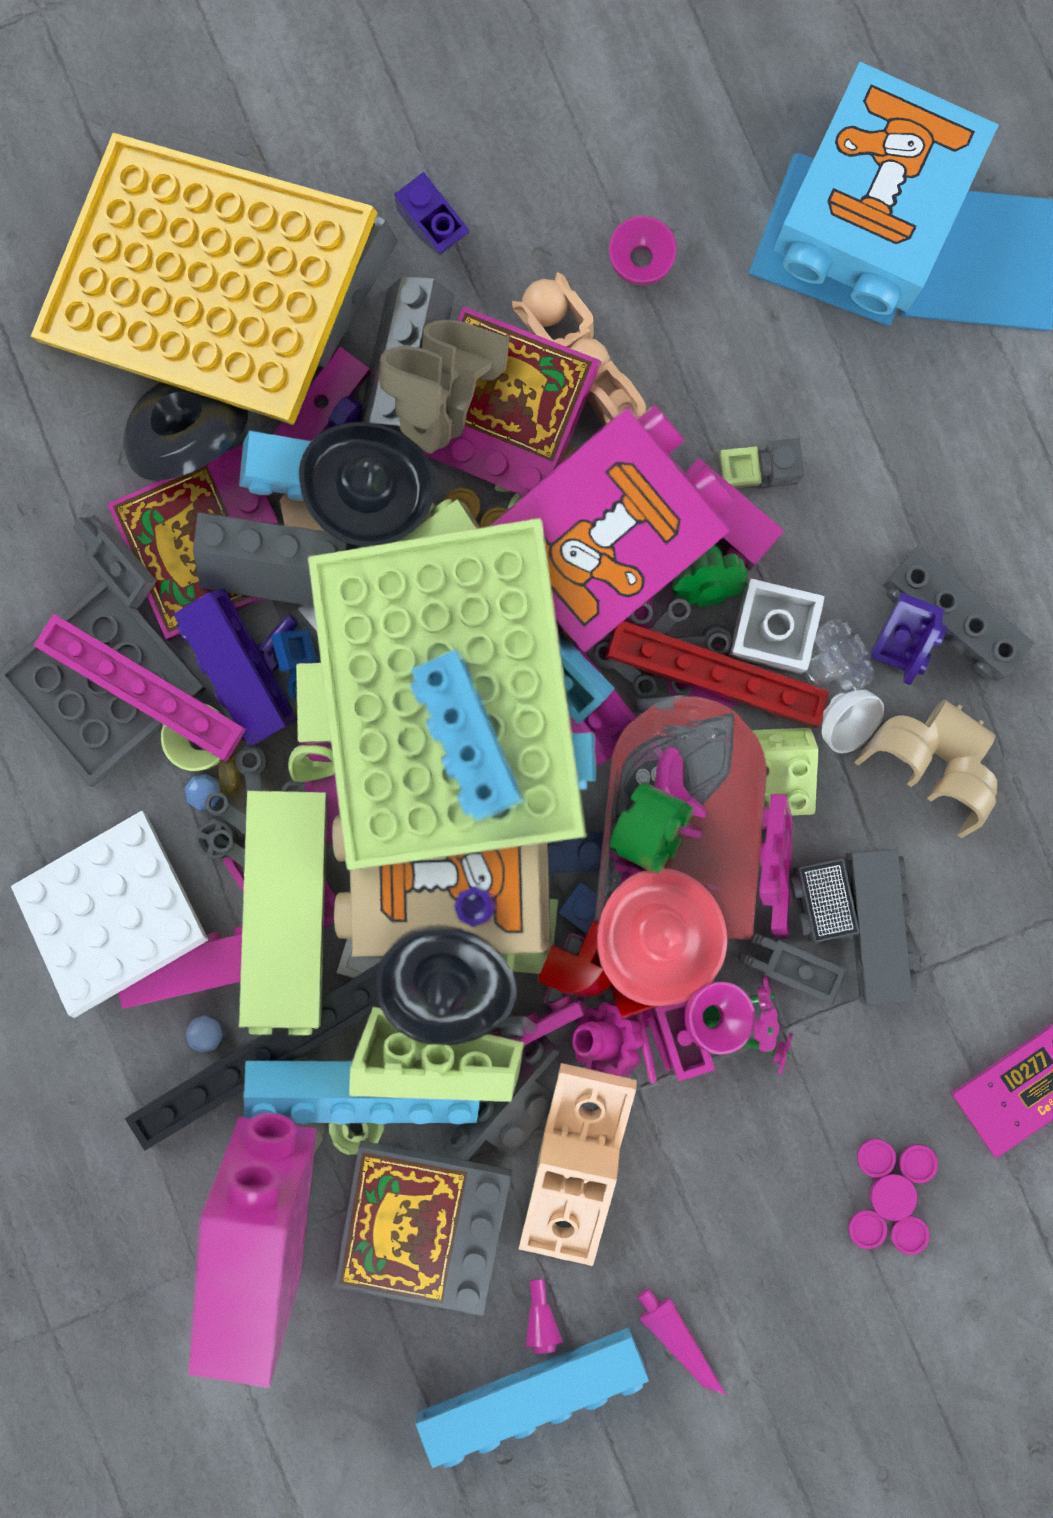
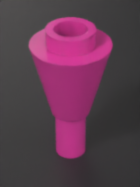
M544 1279L529 1280L532 1306H530L525 1347H533L534 1354L555 1352L556 1344L562 1343L563 1340L550 1305L547 1304Z

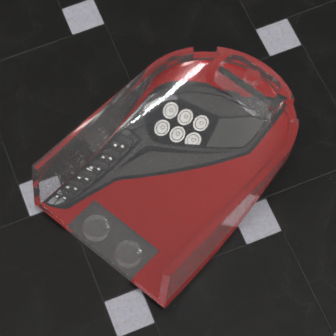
M678 697L656 703L639 715L632 723L628 724L619 737L612 755L595 921L599 923L606 902L621 885L619 880L622 873L614 868L615 861L611 858L612 847H610L611 838L623 810L628 812L630 807L636 803L630 797L641 783L646 782L655 786L657 763L668 747H674L679 750V755L683 757L684 787L708 812L705 818L692 816L690 819L693 827L703 829L702 837L698 839L679 832L677 837L682 839L680 849L673 860L668 858L663 869L685 873L701 883L710 892L723 914L727 938L751 940L753 936L766 788V762L761 744L756 734L752 732L736 712L718 702L699 697Z

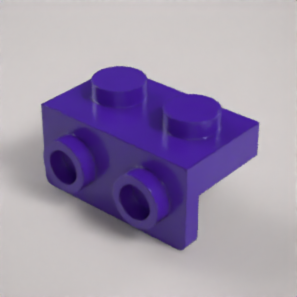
M901 592L871 649L870 658L904 670L903 683L911 685L917 674L923 675L931 658L929 652L932 646L939 647L945 636L947 626L942 624L944 609Z

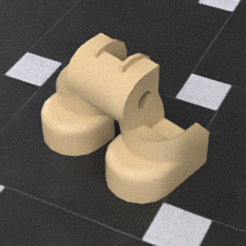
M946 699L936 705L925 724L912 717L902 715L888 719L869 739L854 763L859 766L878 751L892 753L905 763L907 762L914 770L907 782V785L912 787L919 782L933 758L932 755L935 753L948 763L943 777L936 782L927 799L933 801L939 796H951L972 809L957 834L960 838L982 827L996 804L995 796L997 794L996 777L987 767L980 764L996 737L993 732L983 726L984 721L979 720L977 722L961 711L962 706L960 704L954 706Z

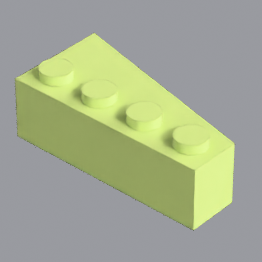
M373 1007L350 1067L349 1096L511 1102L520 1072L524 1043L489 1034L458 1045L448 1046L420 1043L397 1031L387 1020L381 1008Z

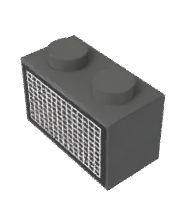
M835 858L793 867L795 876H790L789 880L794 899L800 898L803 913H798L797 917L802 936L808 935V940L816 943L859 934L844 858Z

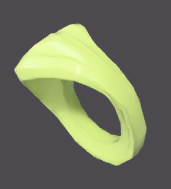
M302 745L296 747L291 752L288 767L291 779L294 782L313 781L335 774L332 750L316 745ZM319 754L330 758L332 762L312 761L306 755Z

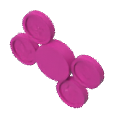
M868 1139L860 1145L857 1151V1163L865 1174L876 1178L869 1189V1200L875 1211L863 1209L853 1214L848 1223L849 1236L857 1246L863 1249L876 1248L883 1243L887 1235V1225L883 1219L885 1218L895 1221L891 1226L890 1238L897 1250L907 1255L918 1254L928 1245L930 1234L927 1225L920 1218L910 1215L917 1204V1192L911 1182L920 1184L930 1181L937 1173L938 1159L935 1153L927 1146L922 1144L910 1145L902 1151L899 1157V1168L903 1174L901 1175L891 1172L896 1162V1155L891 1145L882 1139Z

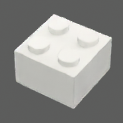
M750 578L743 591L732 638L733 643L728 657L799 675L806 672L825 596Z

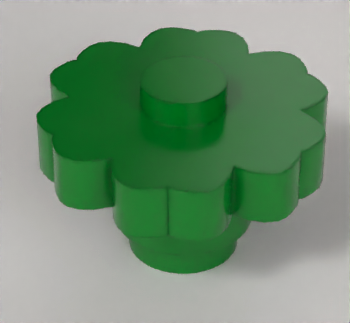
M714 544L672 579L671 587L674 597H684L689 605L697 603L699 607H708L723 603L726 597L739 595L742 589L747 586V571L744 560L738 558L736 554L722 556L721 550Z

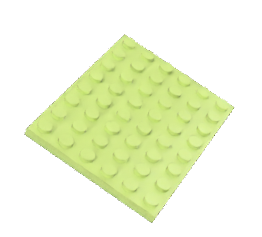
M539 518L308 557L347 870L586 837L542 520ZM453 650H457L464 657L525 801L482 821L474 820L472 814L468 816L464 814L457 798V794L462 792L457 778L451 779L442 763L441 756L446 755L441 740L435 742L426 724V719L430 718L425 703L420 705L417 702L410 683L415 681L411 669Z

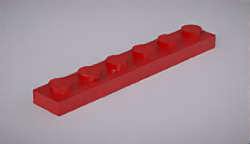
M622 621L613 629L605 658L812 728L820 727L829 691L626 621Z

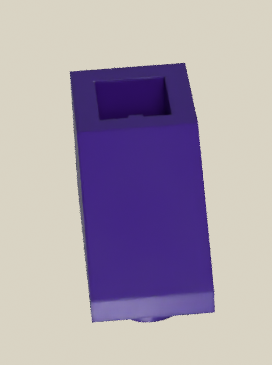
M424 172L394 194L398 213L417 237L439 255L470 233L464 222Z

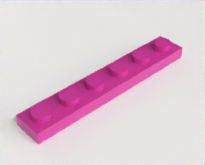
M52 614L33 645L223 761H228L247 730L55 614Z

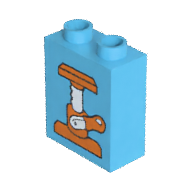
M859 62L785 219L773 251L785 256L783 261L785 270L802 281L820 284L828 276L854 288L851 293L852 300L870 312L889 315L895 307L907 312L929 277L999 124Z

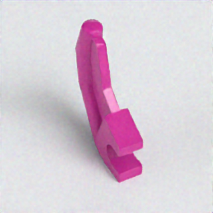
M668 747L657 763L654 787L693 806L694 812L692 816L705 818L708 810L691 796L683 785V757L679 755L678 749ZM689 821L688 825L685 828L680 827L678 832L700 839L703 829L693 827Z

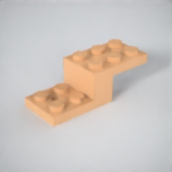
M561 1063L539 1151L534 1185L523 1225L519 1250L593 1266L617 1181L619 1152L635 1096L637 1080ZM586 1102H593L600 1108L595 1111H589L581 1105ZM558 1221H567L570 1224H572V1226L568 1228L559 1227L555 1223Z

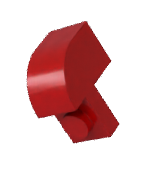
M592 921L578 955L552 945L537 981L558 991L579 997H591L607 990L612 985V982L606 975L599 958L597 947L599 923Z

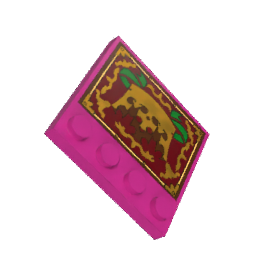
M463 306L457 321L465 322L509 338L506 370L492 382L480 378L476 380L474 395L466 415L465 428L459 437L450 439L446 447L437 449L432 454L426 451L423 452L428 457L524 496L561 464L601 361Z
M243 444L224 452L212 462L189 474L168 480H160L107 503L123 542L157 580L147 597L165 639L168 641L181 636L177 628L178 622L173 614L207 593L215 591L200 588L193 553L198 513H214L279 524L267 495L254 494L249 492V488L239 486ZM227 592L237 611L265 599Z

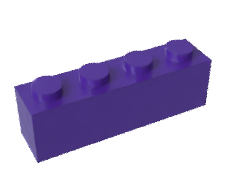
M224 588L207 593L173 614L178 622L177 628L180 635L190 643L197 655L196 662L198 667L204 674L209 676L213 683L217 700L223 707L227 708L235 723L247 729L241 739L246 741L248 747L298 721L295 712Z

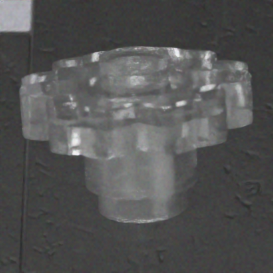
M835 617L817 628L815 642L819 648L812 652L807 670L810 678L817 685H823L824 683L830 685L838 681L844 690L851 692L860 690L874 681V668L868 660L869 651L863 644L861 637L855 632L852 633L846 621Z

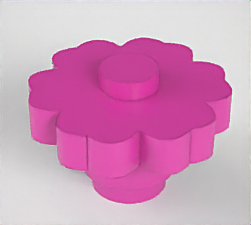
M603 1002L599 1008H588L584 1016L578 1020V1028L572 1037V1045L577 1062L586 1064V1069L628 1077L640 1062L639 1054L636 1050L640 1049L644 1044L640 1022L631 1020V1016L621 1019L616 1003Z

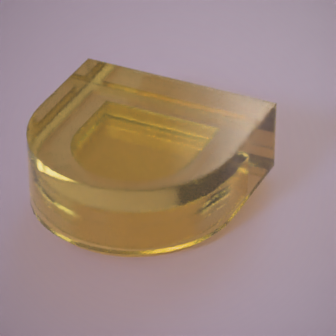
M231 755L227 762L222 759L219 762L220 793L226 796H236L239 792L240 771L236 767L237 755Z

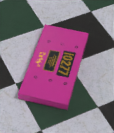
M1053 1023L950 1092L994 1158H998L1053 1120Z

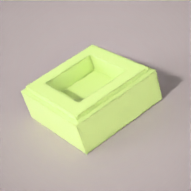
M758 446L720 451L722 478L734 488L761 485Z

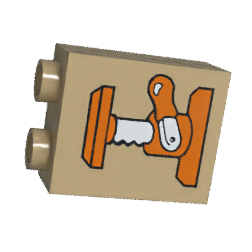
M337 815L333 824V850L337 861H346L341 817ZM548 842L350 870L351 892H339L335 900L334 922L336 934L339 939H352V956H384L391 945L405 933L431 925L453 926L470 931L487 940L500 953H540L551 948ZM474 886L491 892L496 905L491 920L476 927L459 921L454 909L459 893Z

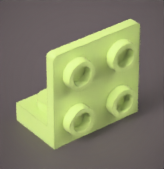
M811 727L750 730L759 743L765 762L766 784L763 809L764 807H770L771 794H785L788 798L792 816L813 815L816 809L818 746Z

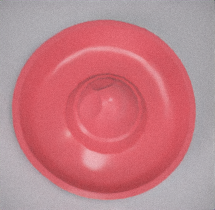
M663 869L660 874L645 870L625 880L606 902L602 910L597 933L599 958L610 981L628 998L651 1006L679 1004L689 1000L695 991L702 986L711 983L723 965L727 949L725 920L714 897L701 883L691 876L671 869Z

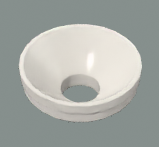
M855 690L836 695L831 699L829 706L823 712L822 736L824 741L837 753H848L858 749L879 728L884 716L883 702L878 696L868 690Z

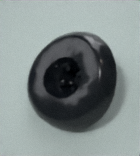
M160 382L149 389L138 400L128 417L123 438L128 464L137 475L148 480H168L189 474L218 458L236 442L247 424L248 411Z
M352 422L337 425L323 431L309 443L302 455L299 466L301 494L311 516L330 535L343 543L353 546L371 547L389 544L406 537L426 518L434 499L436 489L435 476L426 454L406 435L380 424Z
M424 926L405 933L391 945L384 955L376 977L378 1002L390 1024L407 1037L429 1045H458L489 1034L505 1021L512 1011L516 1000L515 978L502 954L479 935L453 926Z

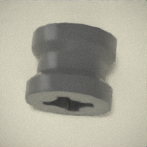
M210 821L202 825L196 834V844L199 851L208 858L227 857V854L216 852L211 848L210 837L215 831L225 830L233 835L234 842L238 845V834L231 824L223 821ZM225 834L219 835L216 838V846L218 848L224 849L228 846L229 839Z

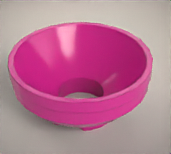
M648 216L633 217L621 223L613 232L609 244V259L616 274L624 281L639 286L651 285L663 279L671 270L677 252L674 235L668 226L662 221ZM646 249L652 256V262L646 267L635 266L630 259V255L634 250Z
M714 982L704 985L695 991L686 1006L685 1025L689 1036L700 1048L710 1053L728 1054L738 1050L747 1042L754 1029L755 1014L752 1002L740 987L732 983ZM710 1005L717 1007L720 1012L719 1023L713 1028H708L702 1020L704 1010Z

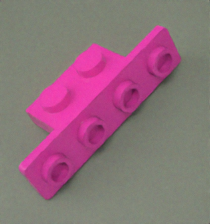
M576 642L572 643V645H573V646L596 668V670L601 674V672H600V671L597 669V667L593 664V662L590 660V658L587 656V654L583 652V650L576 644ZM615 690L580 724L569 715L571 731L573 733L595 734L596 763L599 766L615 754L624 733L637 720L634 713L631 712ZM655 741L636 752L630 760L634 763L646 751L658 744ZM657 747L644 755L635 766L638 768L646 761L660 760L664 752L660 747Z

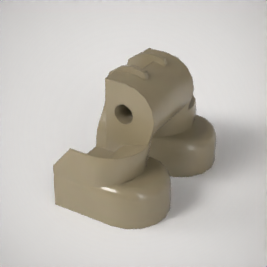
M439 320L431 322L423 328L422 349L403 346L386 350L380 359V387L386 394L395 398L396 415L399 417L402 433L413 440L423 451L431 454L437 449L446 447L450 439L459 437L465 428L466 415L474 395L476 380L480 378L492 382L506 370L509 338L465 322Z

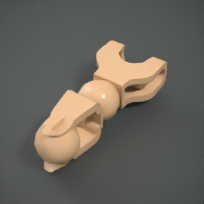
M557 272L555 280L540 279L534 281L525 290L522 302L512 301L513 312L526 325L528 332L601 361L587 399L602 426H605L628 405L638 417L646 412L645 402L632 382L610 361L606 347L598 340L593 339V315L577 293L571 290L564 275ZM569 309L580 325L579 331L567 334L565 339H551L543 327L558 324Z

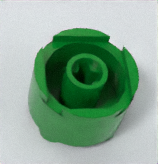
M643 782L630 797L636 803L630 807L628 812L622 811L614 829L610 847L613 848L611 851L618 856L651 872L660 874L668 858L673 860L679 851L682 839L677 837L680 827L685 828L693 815L694 807L669 793Z

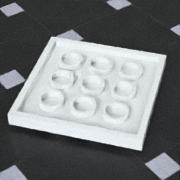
M143 811L138 812L11 886L68 1015L74 1018L208 941L148 815Z

